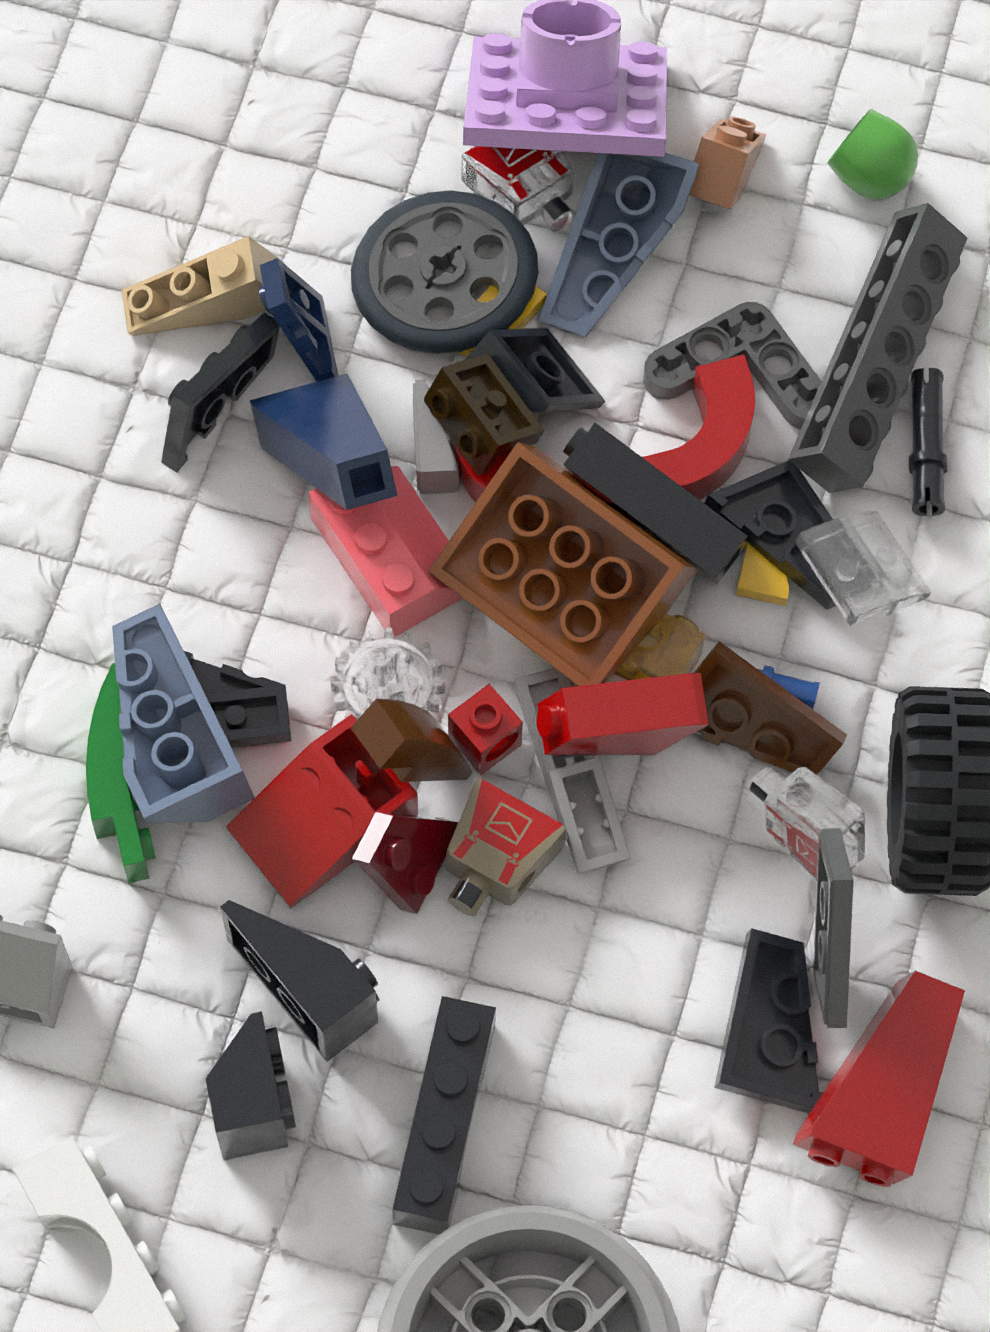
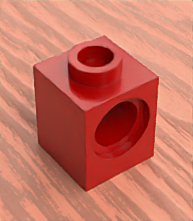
M490 683L448 714V736L480 775H483L522 745L523 721Z

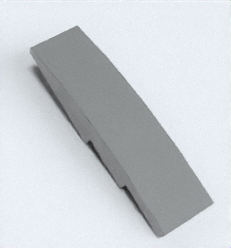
M556 668L516 678L514 686L558 820L567 826L566 842L578 874L630 860L631 856L600 756L544 754L542 737L538 733L536 725L537 704L562 688L572 687L570 679Z

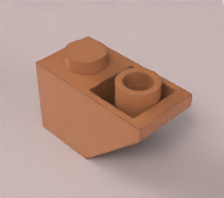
M730 116L727 120L720 119L701 137L694 162L700 164L690 196L731 209L741 198L767 134L755 131L756 125L743 118Z

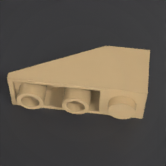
M247 236L122 289L128 334L135 336L243 320L265 311L266 309L259 295V287L263 285L260 265L278 257Z

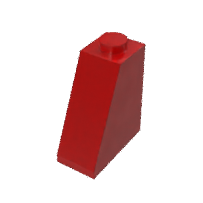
M686 673L566 687L537 704L536 725L538 733L542 737L545 755H656L709 725L701 673Z

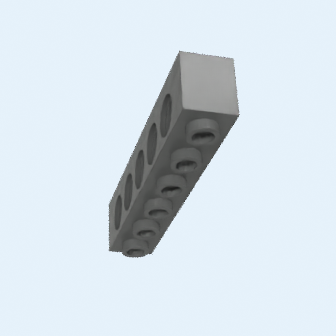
M929 203L894 212L788 460L829 493L863 487L871 476L873 462L883 439L891 429L892 417L900 398L908 388V379L915 362L925 348L926 336L935 315L943 305V296L952 275L960 265V256L968 237Z

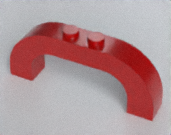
M745 355L696 366L692 390L703 421L701 429L689 442L678 448L642 457L699 500L716 491L732 476L748 446L755 409V391ZM450 438V445L459 467L460 481L471 498L476 502L510 452L498 456L488 473L477 475Z

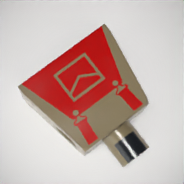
M478 777L446 853V870L460 878L448 897V901L456 909L469 916H476L488 895L505 905L511 906L563 849L566 841L567 826Z

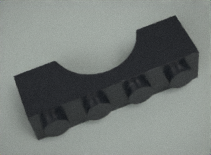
M445 996L441 998L393 1204L394 1225L438 1235L451 1225L471 1121L480 1085L484 1078L495 1030L496 1007Z

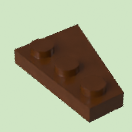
M718 641L694 671V673H701L709 725L696 731L702 734V740L718 746L721 741L750 751L754 759L812 780L845 742L847 737L845 732L720 641Z

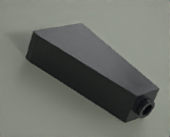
M596 422L589 431L582 427L579 428L565 446L563 453L568 456V459L563 465L566 470L699 568L698 571L717 585L748 545V536Z

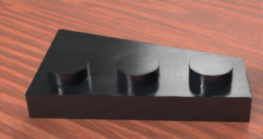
M264 312L250 326L242 325L236 331L227 347L220 353H211L205 359L196 375L189 381L181 380L174 387L168 399V405L171 408L161 463L178 473L188 461V455H186L187 445L197 434L206 439L217 426L216 419L222 412L227 397L237 401L274 357L280 329L273 317Z
M789 460L708 494L704 504L748 536V543L826 610L868 592L874 583L873 578L800 469Z
M753 928L746 934L714 1088L810 1114L823 1093L819 1092L816 1064L819 1062L816 1042H813L809 1016L811 999L803 942Z

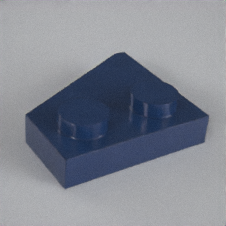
M276 258L261 264L260 270L263 285L259 287V295L266 311L273 316L316 382L338 376L323 296L280 259Z

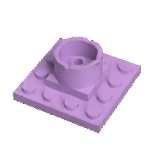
M538 0L533 2L523 12L520 39H511L509 36L500 33H492L484 37L474 36L463 126V145L664 157L666 144L667 47H657L649 42H634L630 45H620L621 18L619 13L611 6L600 1Z

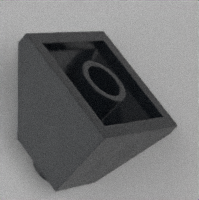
M548 328L489 330L465 359L468 360L489 354L531 412L600 408L605 403L604 398Z

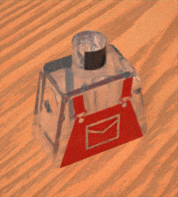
M474 146L461 154V180L475 194L499 203L513 213L523 225L540 216L550 230L556 232L566 227L574 218L575 212L565 201L573 193L574 170L564 151Z
M766 767L755 777L750 786V791L764 802L766 831L816 881L818 836L821 829H841L851 870L866 857L865 811L808 768L799 767L785 779L772 767Z

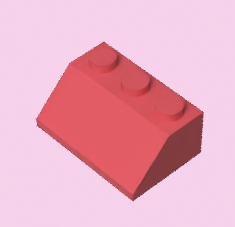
M391 466L397 496L346 510L317 488L308 493L311 520L390 639L463 599V597L428 571L449 540L399 466Z

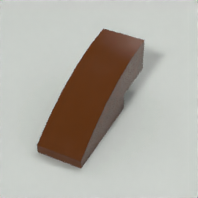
M376 698L351 727L379 769H392L401 782L467 780L473 773L468 762L440 723L428 711L415 704L400 700Z

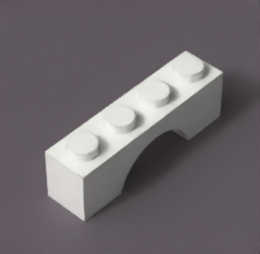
M70 1136L13 1168L18 1181L45 1229L67 1227L85 1231L101 1241L110 1252L112 1261L110 1286L104 1299L92 1314L101 1332H181L177 1324L186 1320V1316L171 1289L162 1294L157 1289L151 1275L160 1270L144 1241L135 1246L132 1244L124 1227L133 1223L118 1194L115 1193L107 1198L97 1180L105 1176L106 1173L91 1146L80 1150L74 1137Z

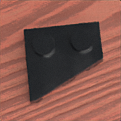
M184 651L231 748L292 741L285 684L264 677L253 678L246 675L243 670L225 664L220 668L196 660L193 657V653Z

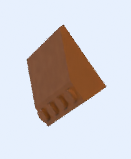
M517 442L428 571L578 686L606 683L669 611L699 568L538 448Z

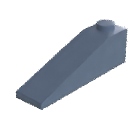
M666 152L664 157L598 153L538 321L586 338L683 214L700 164Z
M161 604L113 625L116 681L119 685L121 708L119 723L120 731L123 735L124 758H122L123 775L145 822H207L253 800L255 797Z

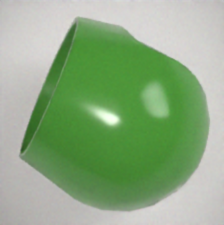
M869 109L836 149L827 164L842 182L859 195L870 199H885L900 193L910 183L918 166V150L913 137L904 127L893 119L873 109Z

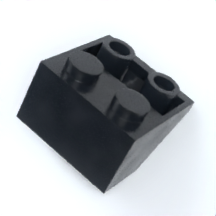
M262 1011L249 1015L205 1078L215 1132L223 1160L288 1147L285 1130L296 1128L287 1080L280 1082L275 1080V1077L286 1075L277 1028L265 1029Z

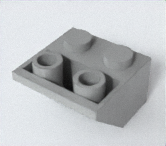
M0 915V1016L54 1029L73 969L62 937L56 934V929L48 924L27 920L22 926L5 922Z

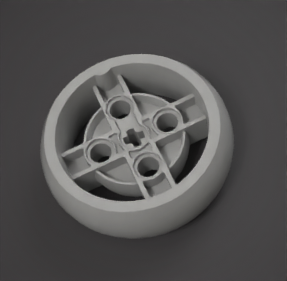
M522 1205L488 1210L468 1217L452 1225L424 1246L395 1282L385 1302L377 1332H418L429 1305L451 1324L448 1332H484L475 1327L472 1317L479 1309L486 1307L496 1309L504 1318L502 1326L492 1332H568L557 1327L553 1321L555 1312L563 1307H573L579 1310L584 1317L585 1323L583 1326L571 1332H609L606 1322L624 1303L636 1323L638 1332H680V1328L671 1300L659 1277L642 1255L620 1235L597 1221L568 1210L548 1206ZM538 1251L560 1255L572 1259L581 1265L564 1282L551 1277L529 1274L506 1277L492 1282L475 1263L508 1252Z

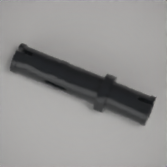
M924 368L916 369L911 373L913 453L909 456V472L913 475L912 511L919 516H927V501H930L932 505V516L945 512L944 474L948 471L947 455L943 453L942 382L944 374L937 368H929L928 383L924 380Z

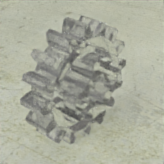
M386 628L384 639L376 640L369 630L365 632L364 646L360 647L352 641L347 643V654L350 659L336 657L334 661L335 671L339 675L331 677V691L338 693L333 697L335 710H347L344 718L353 714L358 720L376 698L400 700L415 704L426 711L440 712L441 698L437 695L445 693V678L438 676L442 673V662L440 658L428 660L431 656V645L428 642L419 645L417 648L414 647L412 632L408 631L401 640L394 639L392 628ZM410 664L420 673L423 685L419 684V678L410 675ZM396 674L397 684L390 683L387 689H383L380 696L379 686L385 687L389 681L393 680ZM353 685L357 686L358 692L367 696L366 706L357 699L353 691Z

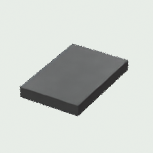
M840 828L821 829L818 836L813 974L824 1024H827V1028H847L853 876Z

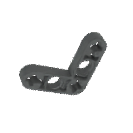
M757 302L739 304L655 350L648 356L643 374L644 386L652 396L670 400L693 389L696 366L745 355L749 369L785 420L791 426L798 429L802 428L809 408L806 406L799 409L796 407L798 393L806 402L813 400L821 380L771 311ZM747 321L751 326L759 323V333L754 334L750 329L741 332L742 322ZM736 336L735 345L733 347L730 338ZM712 341L721 347L723 353L717 359L704 360L696 354L694 348L700 342ZM682 354L685 355V360L687 362L683 365H681ZM782 356L791 363L792 369L787 374L774 375L765 368L764 362L769 357ZM663 367L667 372L676 369L675 379L670 381L666 376L657 378L658 368ZM799 380L796 392V390L793 388V385Z

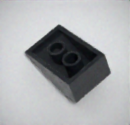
M231 900L220 906L228 942L326 1062L378 1023L377 1002L380 1000L374 990L378 982L371 970L361 959L358 958L351 962L341 949Z

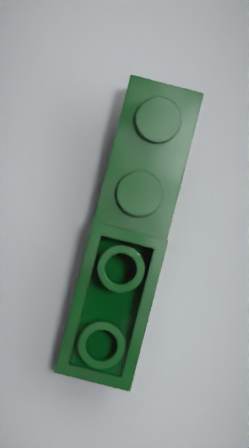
M112 663L101 686L93 710L88 735L86 757L87 797L96 838L100 839L117 835L128 883L150 879L146 861L156 859L149 827L138 829L135 811H140L123 775L122 758H124L123 735L120 731L119 714H121L119 685L116 681L115 663Z

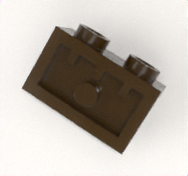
M489 354L442 367L424 397V402L432 415L438 420L458 448L460 454L466 459L477 475L488 473L498 456L511 452L517 442L527 445L537 444L545 431Z

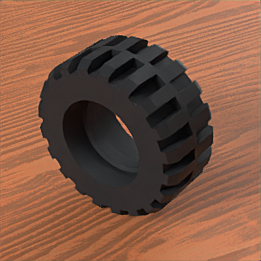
M910 686L899 692L898 698L895 701V712L892 717V732L889 744L887 851L891 882L894 887L905 894L977 896L990 888V693L980 688Z

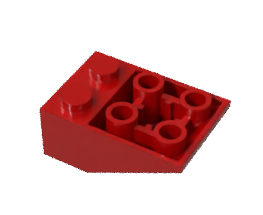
M350 714L310 743L226 826L228 832L290 909L355 862L352 858L376 812L393 813L401 816L404 814L418 816V793L409 782H401L392 769H379L351 729L357 721L353 714Z

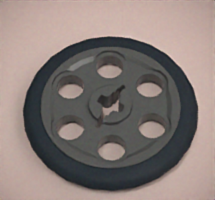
M452 190L429 192L402 201L384 212L368 228L355 251L351 266V291L358 310L366 321L389 341L419 352L433 354L462 352L476 347L489 330L508 329L522 315L534 294L538 278L537 251L530 233L520 220L496 201L468 192ZM446 221H454L462 226L461 231L453 237L445 238L435 233L436 228ZM402 241H409L417 246L416 251L406 258L395 257L390 251L394 245ZM486 243H496L503 248L501 254L493 259H482L476 255L477 249ZM449 266L453 267V274L444 272L440 277H436V269L445 271ZM404 283L413 288L410 296L403 300H392L386 296L387 290L394 284ZM482 285H492L499 290L498 295L488 302L476 301L471 296L473 291ZM435 306H448L454 311L449 320L441 323L432 322L426 317L430 309Z

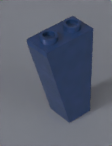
M348 373L249 400L261 448L344 509L349 510L397 496L388 450Z

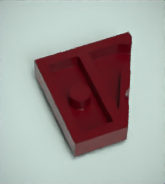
M376 812L352 859L400 910L418 914L426 896L433 889L435 878L446 858V853L458 822L437 817L430 819L416 815L404 814L401 816L393 813Z

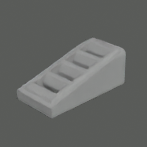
M415 380V383H413V421L417 491H420V494L455 493L459 489V467L445 430L424 402V397L429 390L426 380Z

